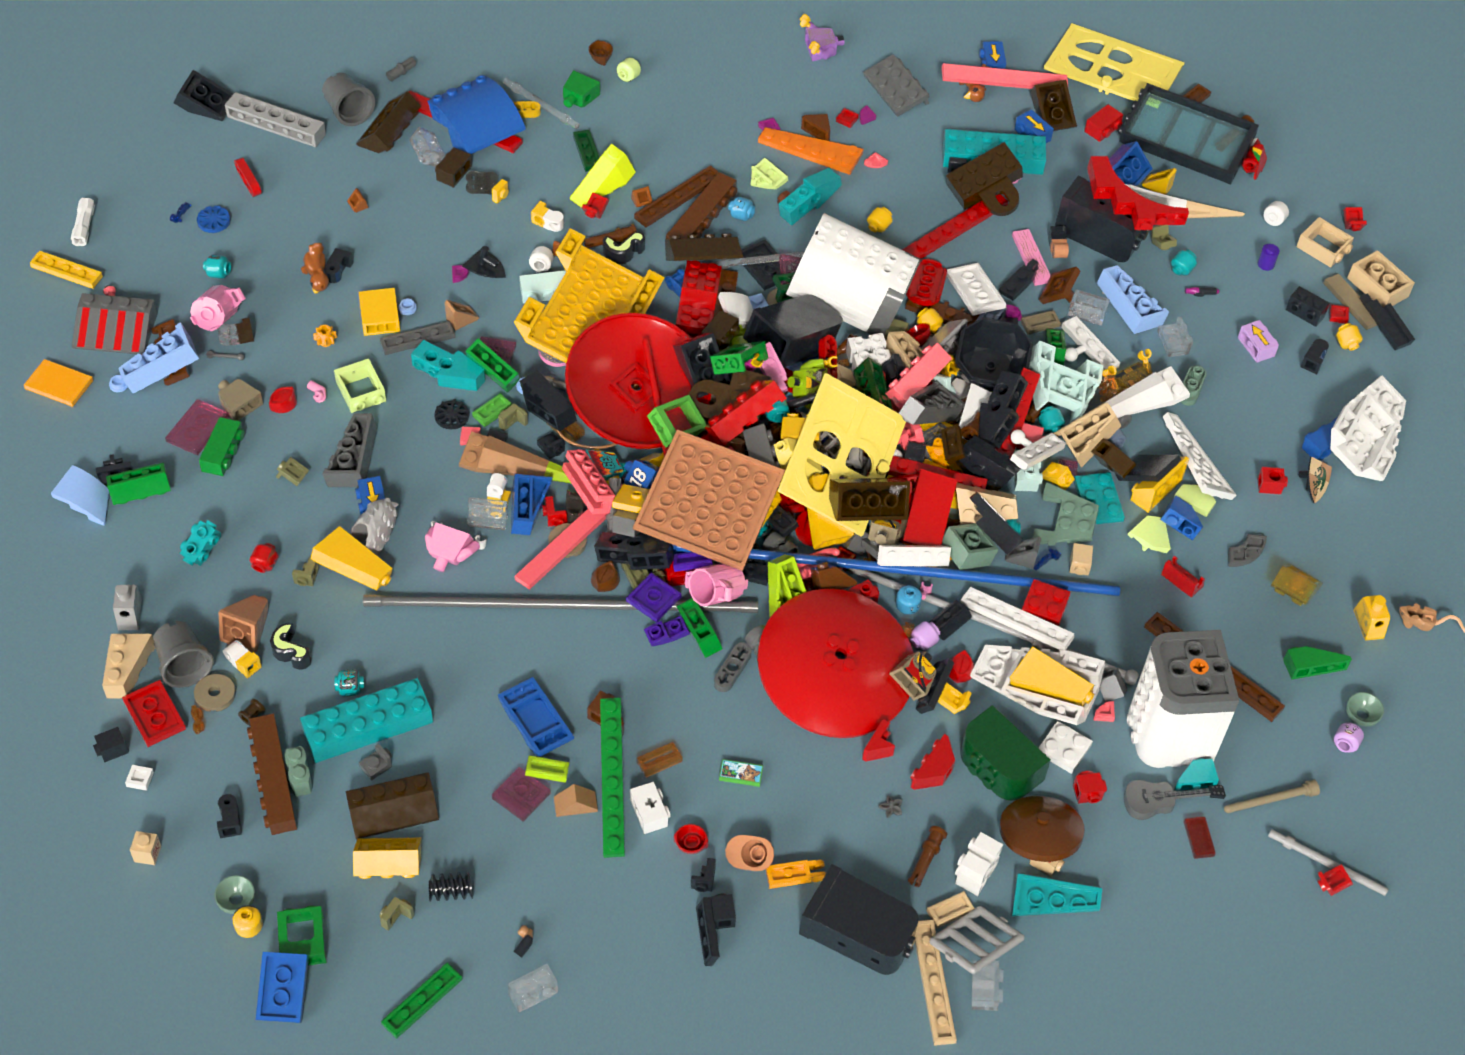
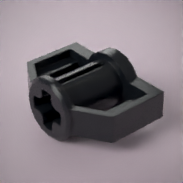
M892 354L890 359L882 364V370L886 375L887 388H889L888 385L893 380L901 378L899 374L904 370L905 366L899 354Z

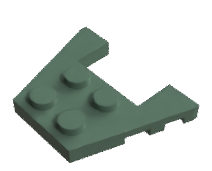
M1046 483L1043 501L1061 503L1055 531L1034 529L1033 538L1040 536L1042 538L1040 544H1048V546L1056 545L1058 542H1067L1068 544L1092 541L1099 505L1050 483Z

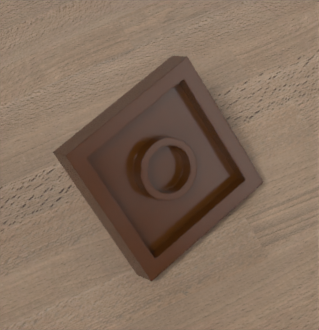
M1072 267L1052 273L1039 301L1042 304L1065 298L1068 303L1074 302L1077 299V294L1071 289L1081 271L1077 267Z

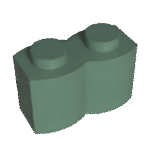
M302 746L286 749L285 761L293 794L296 797L311 794L312 781L304 749Z

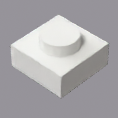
M132 765L125 782L126 786L147 791L154 774L153 769Z

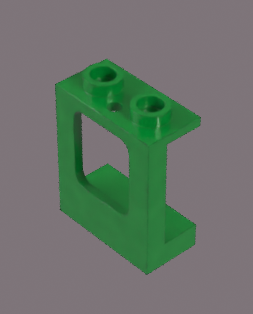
M765 341L734 344L710 356L714 374L745 372L744 363L753 359L757 353L759 354L758 361L768 360Z
M310 905L302 909L288 908L277 912L279 953L309 955L308 966L327 963L323 933L324 917L321 906ZM313 920L314 937L312 939L288 941L287 923Z

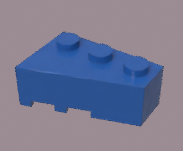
M514 475L511 534L531 535L542 505L545 503V497L548 496L553 477Z

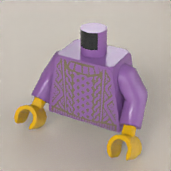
M803 14L800 18V25L806 27L805 43L811 60H827L835 56L837 46L844 45V37L834 36L831 28L817 27L810 22L811 19L806 14Z

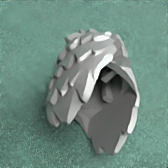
M389 498L370 502L367 505V510L359 515L351 529L350 535L360 543L366 540L365 547L375 555H378L386 542L389 541L392 528L395 526L398 515L396 510L398 503L390 501Z

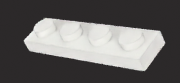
M879 545L877 564L880 566H949L951 547Z

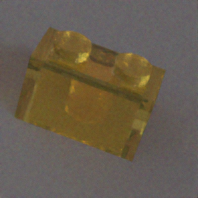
M1285 564L1281 567L1271 586L1275 587V592L1283 596L1287 594L1292 597V602L1301 606L1302 604L1307 605L1323 583L1293 565Z

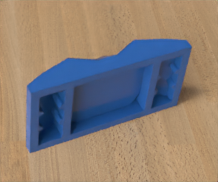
M534 677L498 694V698L509 719L516 725L527 746L537 757H541L574 739L573 734Z

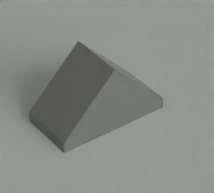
M1038 536L1024 540L1008 555L1006 554L1005 560L1009 563L1033 569L1042 538Z

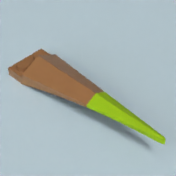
M472 431L459 462V467L479 473L553 477L552 481L572 484L562 470V466L492 436L487 437Z

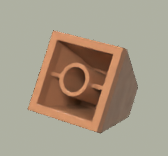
M253 595L218 612L220 641L227 644L237 640L247 650L256 653L268 614V600L263 596Z

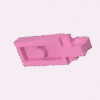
M771 342L765 344L769 359L763 362L762 368L766 376H770L784 393L788 391L784 382L788 380L787 374Z

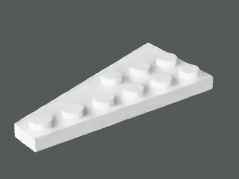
M1167 412L1163 416L1166 426L1170 430L1183 457L1187 456L1189 458L1187 465L1202 493L1229 500L1236 497V493L1179 416Z

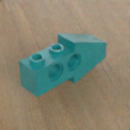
M827 168L804 178V184L779 203L780 216L790 225H793L814 207L819 209L842 186L841 177L837 173Z
M423 340L411 353L412 366L437 378L438 386L477 391L485 382L484 369L459 350L453 355Z

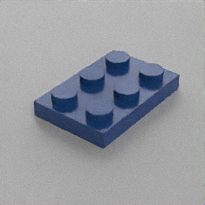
M276 952L262 953L255 1020L302 1023L309 955Z

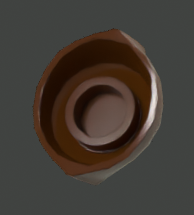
M596 40L589 46L588 50L596 63L605 66L612 55L613 47L606 41Z
M612 561L597 567L591 576V584L598 592L612 591L620 582L619 573Z

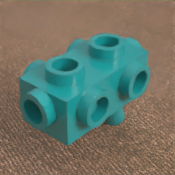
M200 520L199 523H195L192 526L191 536L188 540H184L180 546L181 552L179 554L184 556L183 561L191 566L194 563L201 566L208 559L213 546L221 538L222 533L216 530L217 525L209 520L206 523Z

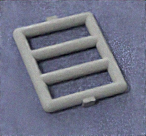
M978 906L931 937L929 942L945 954L948 961L951 963L955 961L971 974H975L1024 941L1025 937L1018 930L1010 926L1008 920L1002 916L999 918L984 907ZM982 916L1012 938L1004 943L973 920ZM966 926L995 946L996 949L988 953L959 933L958 930ZM950 936L981 959L973 964L942 941Z

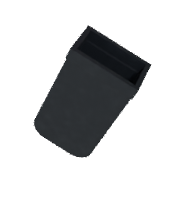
M1079 175L1062 196L1055 226H1066L1067 238L1117 262L1128 261L1149 233L1148 230H1134L1131 214H1114L1111 199H1094L1090 182Z
M806 294L766 307L753 309L743 339L748 343L765 341V344L771 342L785 369L787 366L818 356L819 340L827 335H832L836 339L843 318L821 298Z
M831 864L802 914L799 934L880 974L889 975L899 969L904 958L909 959L914 949L913 945L916 940L915 933L919 917L913 907Z

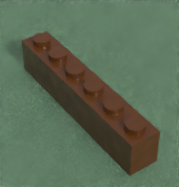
M719 172L667 233L666 239H670V236L681 235V239H687V235H698V238H701L703 231L710 227L712 220L719 216L722 208H725L731 197L736 195L738 190L736 188L737 180Z
M274 713L250 718V727H247L249 740L253 739L254 743L250 745L252 757L256 756L257 762H253L255 774H260V779L256 781L258 791L263 792L264 796L260 798L262 810L267 811V815L263 816L265 828H270L272 835L297 830Z

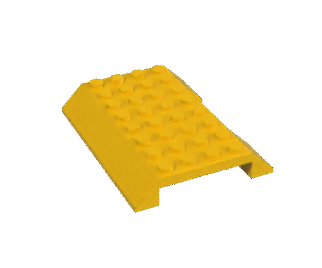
M571 228L556 251L566 273L547 306L545 307V304L528 297L514 321L526 343L565 363L576 339L593 323L608 316L621 313L645 314L665 278L650 269L646 276L642 277L582 246L586 236Z

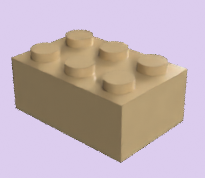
M1378 250L1354 263L1348 275V279L1364 294L1368 293L1372 300L1377 299L1382 307L1390 303L1394 306L1408 298L1415 283Z

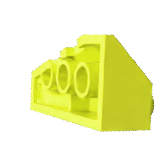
M611 144L571 195L570 200L582 207L583 204H587L592 192L605 196L613 193L617 188L625 186L636 173L626 154Z

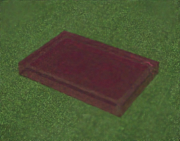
M197 399L165 437L166 442L199 455L206 446L219 417L228 419L229 412Z

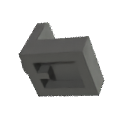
M379 743L375 745L376 751L359 762V767L371 781L392 767L390 751L386 747L382 748Z

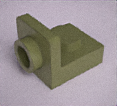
M290 457L287 462L283 460L278 466L277 470L279 473L276 478L279 479L282 475L298 486L309 470Z
M311 555L308 562L304 563L303 571L293 570L292 576L295 584L314 586L320 566L311 559Z

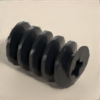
M458 872L456 879H454L452 873H449L447 879H445L443 873H440L438 880L434 874L431 875L429 880V902H431L433 895H435L437 901H440L442 895L448 901L450 894H452L454 900L458 899L459 894L465 900L468 893L473 899L472 878L469 872H466L465 878H462L461 873Z

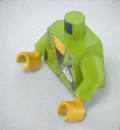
M832 356L827 360H809L800 366V370L794 371L793 377H789L787 381L788 386L793 388L794 398L817 392L824 374L827 373V368H824V366L830 368L837 367L838 365L831 364V359H836L837 357ZM813 403L805 405V407L811 409Z

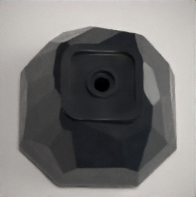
M983 317L961 330L955 367L958 374L967 384L971 385L973 383L983 389L994 390L997 379L1002 371L1020 374L1023 368L1029 370L1033 344L1018 324Z

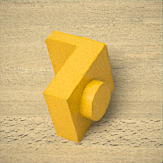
M1051 462L1042 472L1043 480L1055 483L1063 490H1066L1074 481L1069 468L1055 462Z
M946 683L938 703L956 714L969 706V698L972 693L966 691L962 694Z

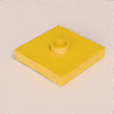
M623 484L612 502V507L639 513L650 489Z

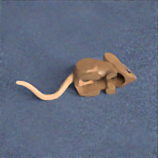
M1415 603L1413 606L1408 605L1399 608L1403 624L1406 628L1410 629L1414 625L1422 631H1430L1435 625H1439L1447 619H1455L1465 633L1462 621L1454 615H1448L1436 620L1437 611L1430 607L1422 609L1419 604Z

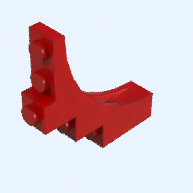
M1108 156L1090 157L1087 170L1093 198L1111 199L1114 214H1131L1134 230H1152L1153 225H1185L1189 215L1188 208L1160 204L1139 195L1125 185L1116 175Z

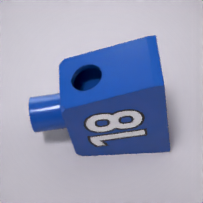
M636 459L634 462L628 461L624 466V469L628 472L624 483L650 489L660 467L645 460Z

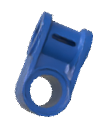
M678 269L677 273L665 277V283L668 288L679 297H681L685 274L683 269Z

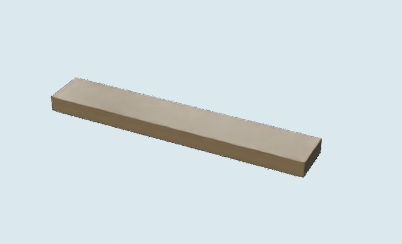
M931 919L918 921L915 933V946L934 1046L955 1044L957 1039L940 951L929 942L930 938L936 935L934 920Z

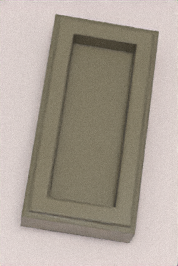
M1054 310L1021 318V324L1027 335L1045 331L1046 328H1057L1061 325Z

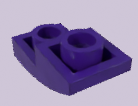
M681 615L664 624L662 621H659L644 629L651 646L666 644L690 634Z

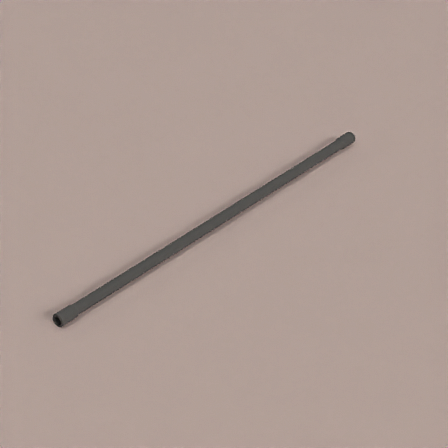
M363 595L364 607L422 606L638 610L626 602V600ZM677 601L668 611H678L676 606L686 601ZM758 601L721 602L709 606L699 605L702 611L758 613Z

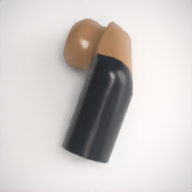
M522 925L518 930V935L523 938L513 951L521 958L533 943V930L526 925Z

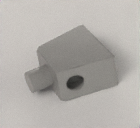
M117 585L115 587L113 611L118 630H139L142 596L137 585ZM125 611L129 612L130 615L126 616Z

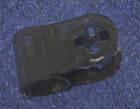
M470 171L466 174V191L470 194L492 195V188L499 182V177L495 172Z
M567 490V523L572 524L584 513L586 505L578 493Z

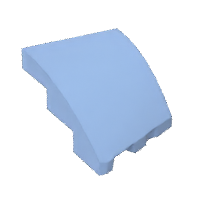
M72 465L51 492L52 497L68 503L71 509L86 514L89 520L105 525L106 510H108L107 502L110 495L108 488L91 474Z

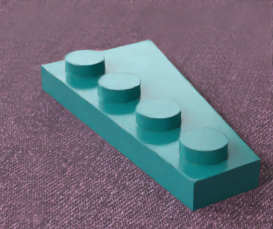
M1018 873L1012 916L1099 911L1103 888Z

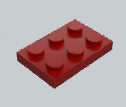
M161 680L122 697L147 747L186 730L185 724Z

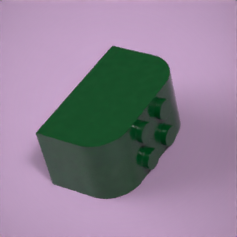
M993 705L974 718L966 728L961 748V759L969 772L977 776L983 785L993 791L998 797L1009 801L1018 800L1026 796L1045 780L1051 759Z

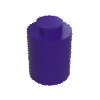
M1265 244L1258 259V266L1262 270L1270 271L1275 267L1280 252L1279 248L1274 244Z

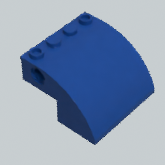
M484 75L476 77V80L471 82H464L458 88H450L442 95H434L432 99L427 101L433 120L448 128L452 146L469 154H473L526 130L524 122L508 94L498 83Z

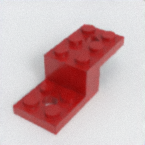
M687 260L675 324L684 332L701 334L713 319L722 266L714 263H701L697 260Z

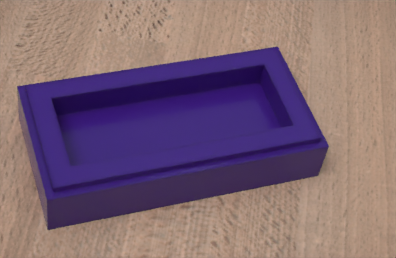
M694 552L674 554V572L713 565L712 559Z

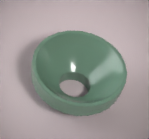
M1359 692L1349 698L1346 711L1349 718L1356 724L1373 726L1382 719L1384 706L1373 694ZM1358 711H1363V712H1365V713L1367 714L1368 718H1366V719L1360 718V717L1357 715V712H1358Z
M239 875L223 879L217 885L214 893L218 907L229 914H234L242 906L252 905L255 897L252 882L246 877ZM240 895L243 897L241 903L237 905L230 903V899L233 896Z

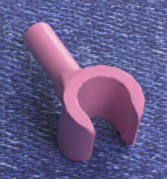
M922 581L920 587L923 600L927 594H931L933 584L929 587L925 586L924 581Z

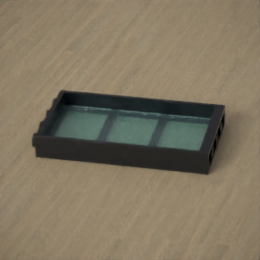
M1147 83L1145 88L1140 90L1138 101H1134L1133 111L1127 114L1126 124L1122 125L1119 129V142L1127 144L1137 141L1144 152L1231 185L1257 134L1259 125Z

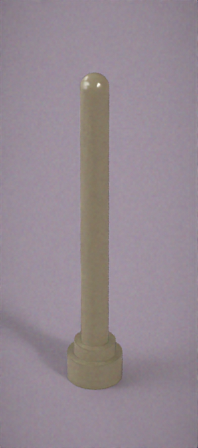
M1312 779L1306 781L1301 787L1226 805L1224 811L1232 813L1300 795L1313 797L1320 794L1318 782Z

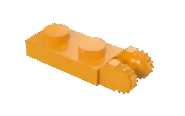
M821 859L812 861L802 860L770 865L765 869L769 889L811 883V881H822L826 872L810 873V870L823 868L825 866L824 861Z

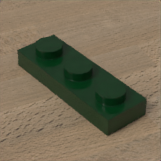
M590 130L573 132V139L584 170L588 172L599 160V155Z

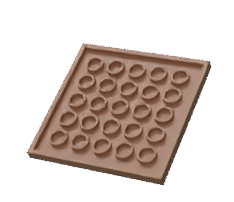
M677 430L633 525V529L743 571L785 470Z

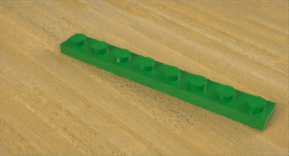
M621 698L600 699L604 858L625 857Z

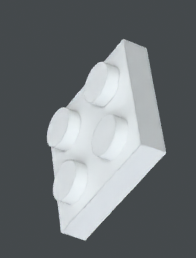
M1057 721L1039 746V749L1051 759L1050 762L1072 774L1091 747L1093 741Z

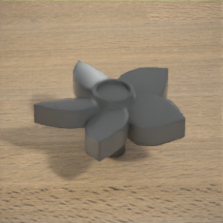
M888 795L886 803H882L878 807L886 810V818H889L893 813L895 815H902L900 806L903 800L895 799L893 801Z

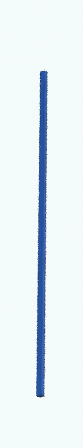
M676 546V551L691 552ZM752 549L749 556L750 559L773 560L786 554L794 556L796 563L817 565L818 563L828 562V564L839 568L1031 587L1033 580L1036 579L1068 591L1120 595V586L925 566H880L876 561Z

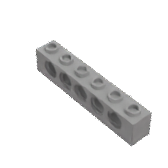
M237 92L225 104L228 118L313 147H317L326 135L324 122Z

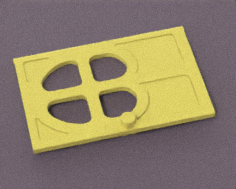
M1071 23L1067 32L1044 65V69L1056 74L1067 75L1070 79L1099 88V92L1104 90L1107 95L1110 92L1132 101H1138L1139 92L1142 88H1145L1147 83L1169 91L1185 63ZM1093 42L1104 45V48L1100 54H1094L1079 49L1076 45ZM1112 50H1120L1129 54L1132 62L1123 64L1109 59L1108 56ZM1074 55L1089 60L1094 64L1089 71H1082L1075 67L1068 57ZM1102 67H1109L1121 72L1123 77L1118 80H1112L1110 76H1103L1102 78L1097 74ZM1151 98L1146 103V106L1158 109L1161 105V102Z
M825 373L778 492L855 534L863 536L869 520H835L829 500L830 479H839V477L846 479L885 478L886 473L890 469L889 465L906 421L903 420L899 413ZM827 431L837 436L840 441V448L836 459H832L814 449L813 442L817 433ZM852 448H860L870 457L872 467L867 477L846 466V459ZM807 459H811L826 467L830 472L821 493L814 491L807 481L805 474V462Z

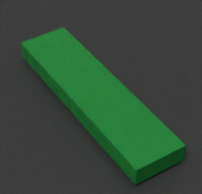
M447 962L381 1021V1024L397 1039L462 981V976Z

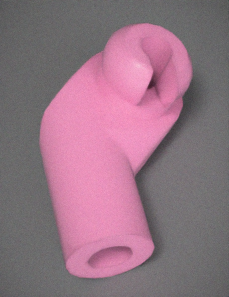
M311 380L307 388L315 392L313 398L316 402H323L326 399V388Z

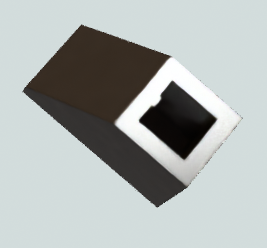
M1104 438L1091 451L1101 465L1122 478H1125L1136 466L1118 447Z

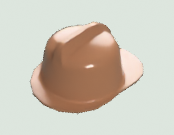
M737 835L727 843L725 849L728 862L733 867L744 870L763 871L771 865L774 858L772 844L762 837Z

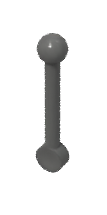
M213 351L206 353L209 359L224 357L237 358L240 361L244 360V355L241 353L238 355L219 354Z

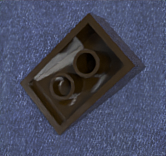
M1066 80L1034 85L1030 91L1034 109L1044 121L1054 128L1053 131L1077 127Z

